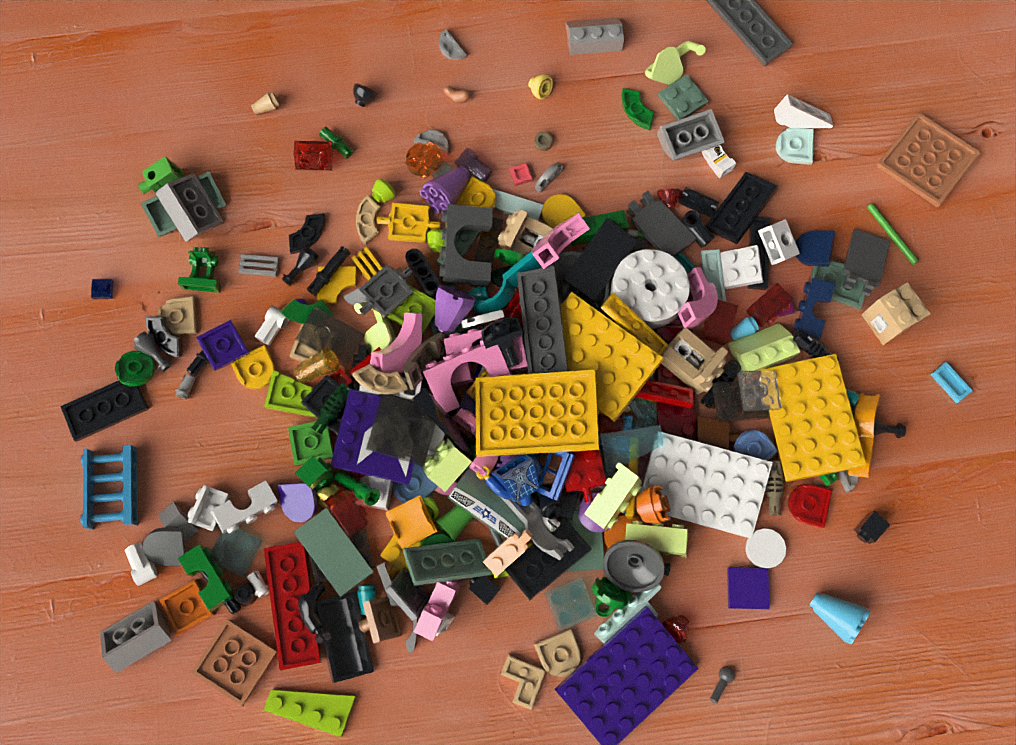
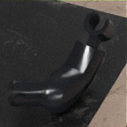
M315 582L307 594L300 596L298 607L302 622L311 634H317L315 640L321 644L331 638V632L328 629L321 630L324 624L317 613V599L325 591V587L320 584L317 588L319 582Z

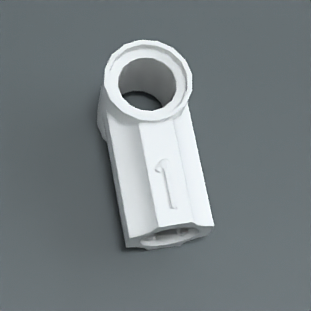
M274 305L267 311L265 321L255 335L258 340L269 346L280 329H284L289 322V319L280 313L281 309Z
M142 542L130 545L125 549L132 567L131 575L137 586L158 577L155 565L146 557L143 551Z

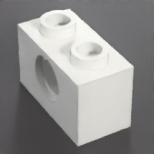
M786 219L758 230L772 265L800 254Z

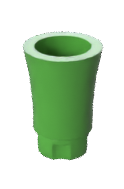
M456 505L448 513L435 521V524L445 535L455 541L474 517Z

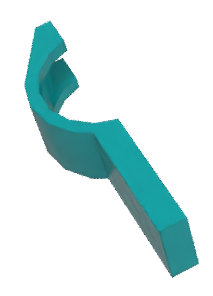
M532 251L503 274L502 287L495 296L487 300L475 299L472 309L475 310L474 313L477 316L498 311L505 307L511 301L515 287L518 286L517 273L536 270L541 267L533 256Z

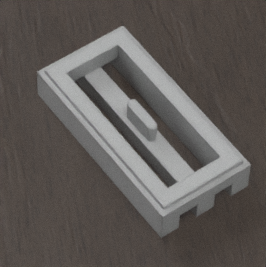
M241 254L239 274L277 277L278 257ZM245 261L270 262V263H274V264L256 263V262H245ZM245 266H247V267H256V268H270V269H273V271L244 269V268H245Z

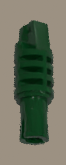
M342 383L329 396L320 409L321 415L311 427L313 430L316 431L321 424L317 432L322 435L330 421L337 418L346 404L350 387Z

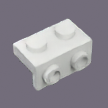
M203 485L197 491V501L194 507H191L188 512V522L215 532L218 524L211 510L227 502L230 495Z

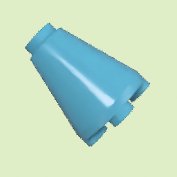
M818 592L809 605L814 608L813 611L844 642L851 645L871 613L865 606Z

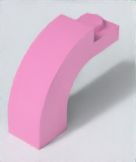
M578 212L547 233L533 248L532 254L542 268L545 269L559 259L560 252L569 243L590 228Z
M695 267L687 274L693 301L687 302L678 312L684 328L699 325L717 307L716 287L714 283L707 282L701 267Z
M461 408L453 420L469 430L476 438V418L472 412ZM476 455L469 468L485 476L486 471L482 466H486L490 474L497 462L498 456L477 457Z

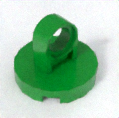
M603 576L602 580H599L598 577L593 583L592 591L597 597L595 612L600 617H608L615 608L624 609L629 605L632 598L631 593L618 588L607 577ZM601 603H605L610 607L607 610H601L598 606Z

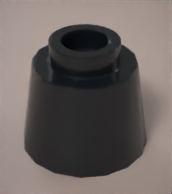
M250 583L242 584L234 591V597L241 605L249 606L257 599V596L254 594L256 591Z

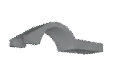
M500 497L525 524V529L528 528L533 534L531 540L542 551L561 560L564 557L563 553L574 549V546L568 539H558L546 529L541 518V510L534 502L528 506H522L520 501L514 502L511 499L506 500Z
M384 562L377 565V569L386 591L392 579ZM386 591L391 606H399ZM417 618L413 620L412 634L405 642L408 653L414 652L417 635L414 630L418 623Z

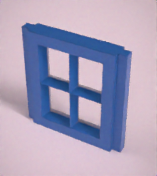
M570 452L549 453L545 466L541 465L543 471L538 482L539 488L536 492L551 499L559 500L575 455ZM553 454L562 457L558 471L548 468ZM546 471L556 475L551 490L542 486Z

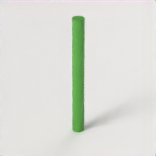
M873 203L867 207L870 213L912 265L919 261L875 205Z

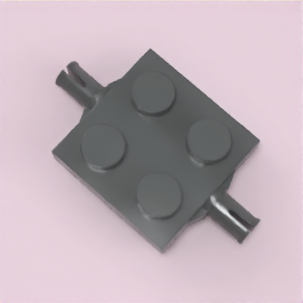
M388 265L381 269L359 288V292L367 301L359 311L365 316L373 308L384 318L389 316L413 294V291L405 282V279L413 274L411 269L407 267L400 274L394 272Z

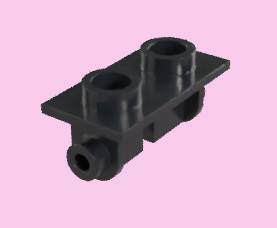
M685 187L678 202L712 218L719 204L718 201Z

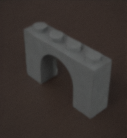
M448 204L446 209L442 211V221L445 222V226L441 230V240H444V247L441 246L440 258H443V265H440L439 275L443 276V283L487 286L490 283L491 263L469 261L462 258L455 249L454 238L458 233L466 230L489 232L492 227L493 208Z

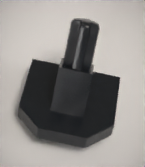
M507 317L489 324L481 331L486 349L499 344L508 366L513 367L519 364L512 340L523 335L518 318Z

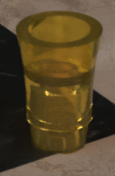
M324 347L318 353L294 368V376L300 383H305L323 375L337 372L339 369L338 358L333 350Z

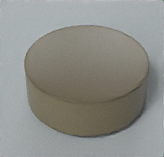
M547 132L538 133L534 140L535 147L540 151L549 150L552 146V136Z

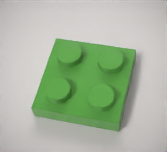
M315 422L288 427L295 466L303 465L312 456L317 460L320 457L323 460L332 459L333 448L328 427L325 428L322 435L317 432L321 424L316 431L311 428Z

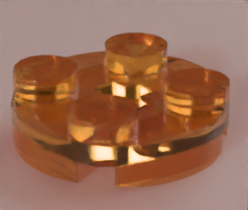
M431 142L423 145L417 143L406 154V165L409 171L421 178H427L443 164L439 147ZM422 157H423V158H426V157H427V159H426L425 161H421V158H422Z

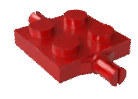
M570 451L575 457L565 482L567 493L573 491L583 492L585 503H589V500L591 503L593 502L591 490L606 485L600 451Z

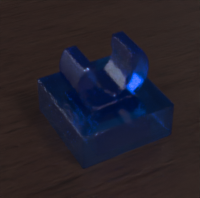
M92 279L91 298L113 299L114 281L112 279Z

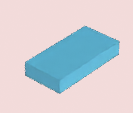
M947 362L930 374L956 404L973 391Z

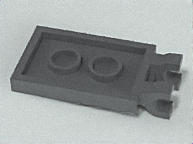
M649 191L642 194L643 199L640 200L645 206L640 210L635 200L628 205L630 208L626 212L633 217L631 223L657 250L675 257L696 241L697 238L660 199L655 202Z
M858 229L853 230L842 274L847 276L844 284L845 288L852 289L853 283L860 280L865 282L862 294L870 296L871 290H874L875 286L878 287L881 283L890 241Z

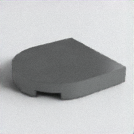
M183 528L154 529L146 536L143 542V551L146 557L158 565L182 566L178 557L186 553Z

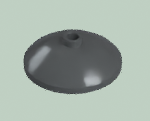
M623 540L613 544L605 553L603 560V569L607 578L618 588L629 592L651 590L660 583L664 575V561L660 553L653 546L639 540Z

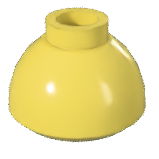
M541 74L530 79L529 87L536 98L543 100L550 94L553 86L551 76Z
M332 484L330 487L318 490L316 492L318 504L329 511H337L340 506V488Z

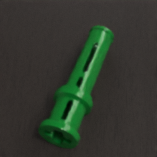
M339 470L340 473L336 472L335 480L353 491L356 498L363 499L364 503L369 506L375 505L380 498L379 490L371 488L366 482L358 481L344 470Z

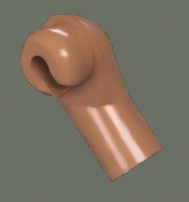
M449 85L443 91L455 103L465 102L471 97L469 90L455 91Z

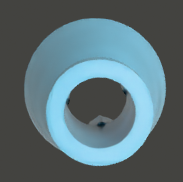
M751 316L744 318L729 333L735 341L739 338L755 334L759 327Z

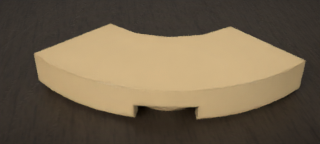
M369 195L361 201L356 213L357 232L365 246L379 235V231L375 226V218L381 210L380 206Z
M369 364L353 372V377L359 384L375 393L396 394L408 389L398 371L383 373Z

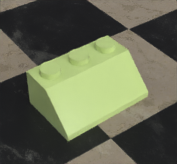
M780 323L727 344L735 362L741 366L739 371L743 378L755 374L759 370L793 359L800 353L796 342L793 340V335Z

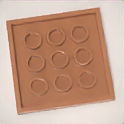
M919 112L876 167L938 208L980 152Z

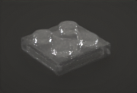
M740 371L737 373L744 411L779 410L782 408L775 371Z

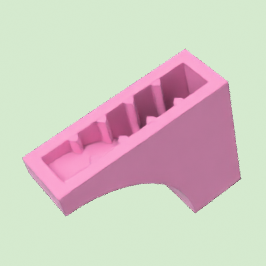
M404 313L403 325L397 338L385 349L371 352L370 364L376 370L383 373L396 371L404 373L407 359L422 344V313Z

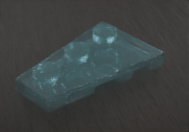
M660 425L601 434L607 474L616 469L618 463L625 465L663 446Z

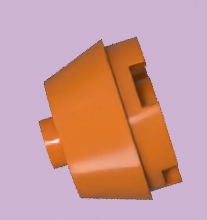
M650 485L636 497L637 513L645 523L663 524L664 521L671 519L670 516H667V512L671 511L667 495H662L660 490H663V487L661 485Z

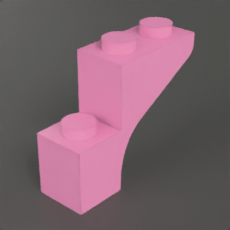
M464 579L437 582L429 603L420 616L414 630L415 633L431 641L434 640Z

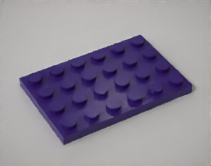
M645 606L555 688V691L601 745H618L699 668L651 610Z

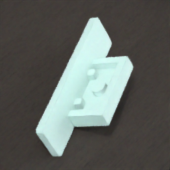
M660 584L651 590L635 592L631 595L632 598L629 605L624 609L614 611L612 616L599 626L594 635L605 643L645 606L657 617L659 614L648 601L662 588Z

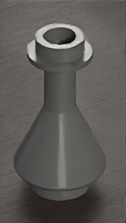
M142 332L133 340L135 343L134 349L152 356L159 364L158 370L164 372L171 367V360H165L158 352L152 333Z

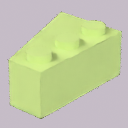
M621 463L617 464L616 468L618 471L612 479L610 477L605 482L607 484L601 493L597 494L585 512L587 517L604 530L612 529L618 521L616 517L620 512L624 513L630 505L629 500L632 496L636 497L642 490L640 478Z
M632 521V524L627 523L625 540H639L653 546L663 555L675 554L687 558L689 533L688 529H684L683 525H672V528L664 527V524L652 523V526L644 525L642 521Z

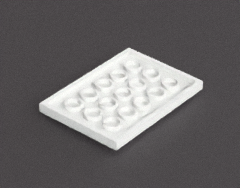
M657 431L640 492L650 485H661L663 490L660 491L662 495H667L671 511L667 512V516L752 538L773 462Z

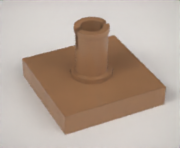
M388 597L363 602L367 618L359 621V627L362 632L370 630L373 643L402 636L395 607L391 606Z

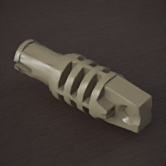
M771 460L770 462L773 463L765 495L769 498L768 515L774 516L775 507L776 516L781 515V498L784 496L783 475L780 461Z

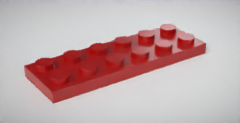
M301 542L264 548L279 670L322 663L319 643L315 640L317 634H311L302 622L298 607L300 596L307 594L311 589L305 547Z

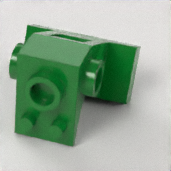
M193 247V250L188 251L190 254L189 264L192 265L191 275L189 277H179L178 285L183 290L220 293L221 285L217 280H213L214 269L218 265L216 252L209 251V247ZM200 266L207 267L206 276H198Z

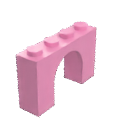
M472 329L467 331L466 334L460 335L455 333L449 335V338L444 339L446 355L453 352L456 355L462 352L461 349L468 345L473 347L479 345V341L482 340V330ZM524 335L512 339L519 364L513 367L508 366L511 374L528 371ZM471 361L464 362L455 368L451 376L454 386L458 387L474 383Z
M482 339L479 341V345L474 347L468 345L462 348V352L456 355L453 352L443 357L444 360L440 362L434 360L425 364L426 368H423V373L435 400L446 412L460 407L451 386L452 373L460 364L470 361L477 362L487 369L490 377L511 375L498 345L486 349Z

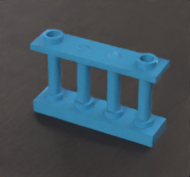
M123 445V451L119 454L94 456L93 451L83 449V455H81V465L83 466V513L80 517L83 528L94 530V522L122 520L123 524L127 526H138L137 448L132 445ZM117 461L123 463V471L121 473L94 475L95 463ZM123 482V490L121 492L94 495V483ZM118 500L123 502V510L121 512L94 514L95 502Z

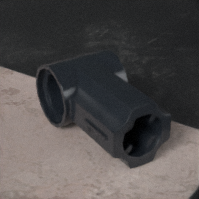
M688 211L681 220L697 238L696 242L701 248L705 247L715 238L701 221V216L697 211ZM687 219L693 220L694 224H690Z

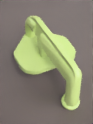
M686 41L676 48L672 46L665 48L658 53L655 62L646 69V77L668 85L674 83L683 74L680 57L689 50L695 51L697 55H703L706 51L705 46L692 41Z
M367 302L355 303V311L361 314L359 309ZM375 310L373 311L378 323L370 328L364 337L369 354L378 347L382 350L385 349L396 339L389 318H384Z

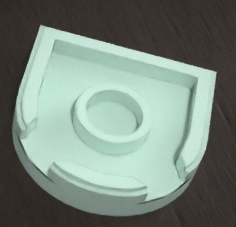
M788 128L783 131L776 140L778 155L789 163L811 165L813 163L814 129Z

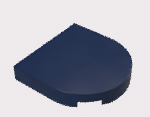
M815 230L802 234L795 242L800 253L796 255V258L806 266L829 267L836 236L835 231Z

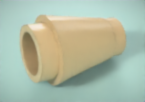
M273 92L265 94L251 105L256 115L276 110V107L280 106Z

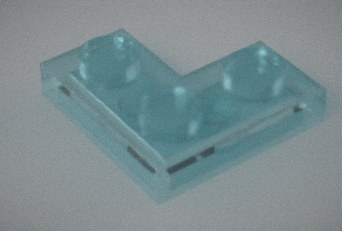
M634 397L628 406L638 419L630 431L638 438L639 443L643 445L648 443L657 428V413L647 399Z

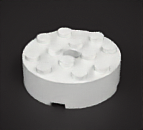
M645 249L628 255L620 262L611 283L610 294L615 293L653 329L669 324L678 316L680 308L685 305L688 299L690 285L688 275L677 259L660 250Z

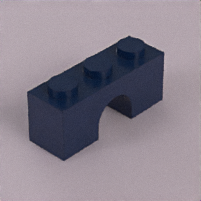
M815 278L805 282L803 293H805L804 300H801L798 306V311H800L799 319L796 318L793 325L795 331L800 329L818 340L821 339L825 320L814 316L813 306L816 302H831L835 283Z

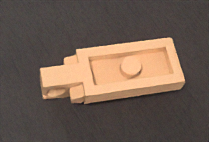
M528 528L521 535L517 533L511 534L483 560V563L498 576L528 548L527 542L532 538L533 534Z

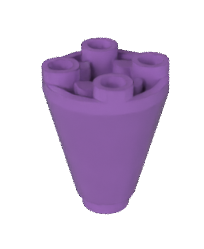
M465 167L455 168L425 183L423 189L420 190V194L431 205V210L434 213H442L448 204H456L469 181L470 173Z

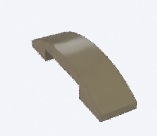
M439 332L424 341L407 359L404 372L410 390H414L422 381L421 373L423 368H426L425 364L431 362L434 358H441L446 352L444 332Z

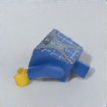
M521 454L491 472L493 476L489 475V469L486 466H482L486 471L485 476L476 471L477 477L485 479V483L495 494L506 500L520 501L522 506H528L533 502L531 493L539 488L538 480L540 478L541 465L534 454Z

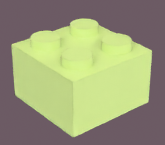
M447 438L437 445L436 451L432 456L429 455L423 461L422 469L431 481L446 492L472 461Z

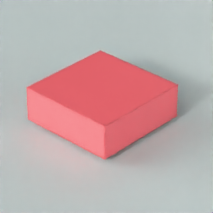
M527 163L509 168L515 187L532 182V176Z

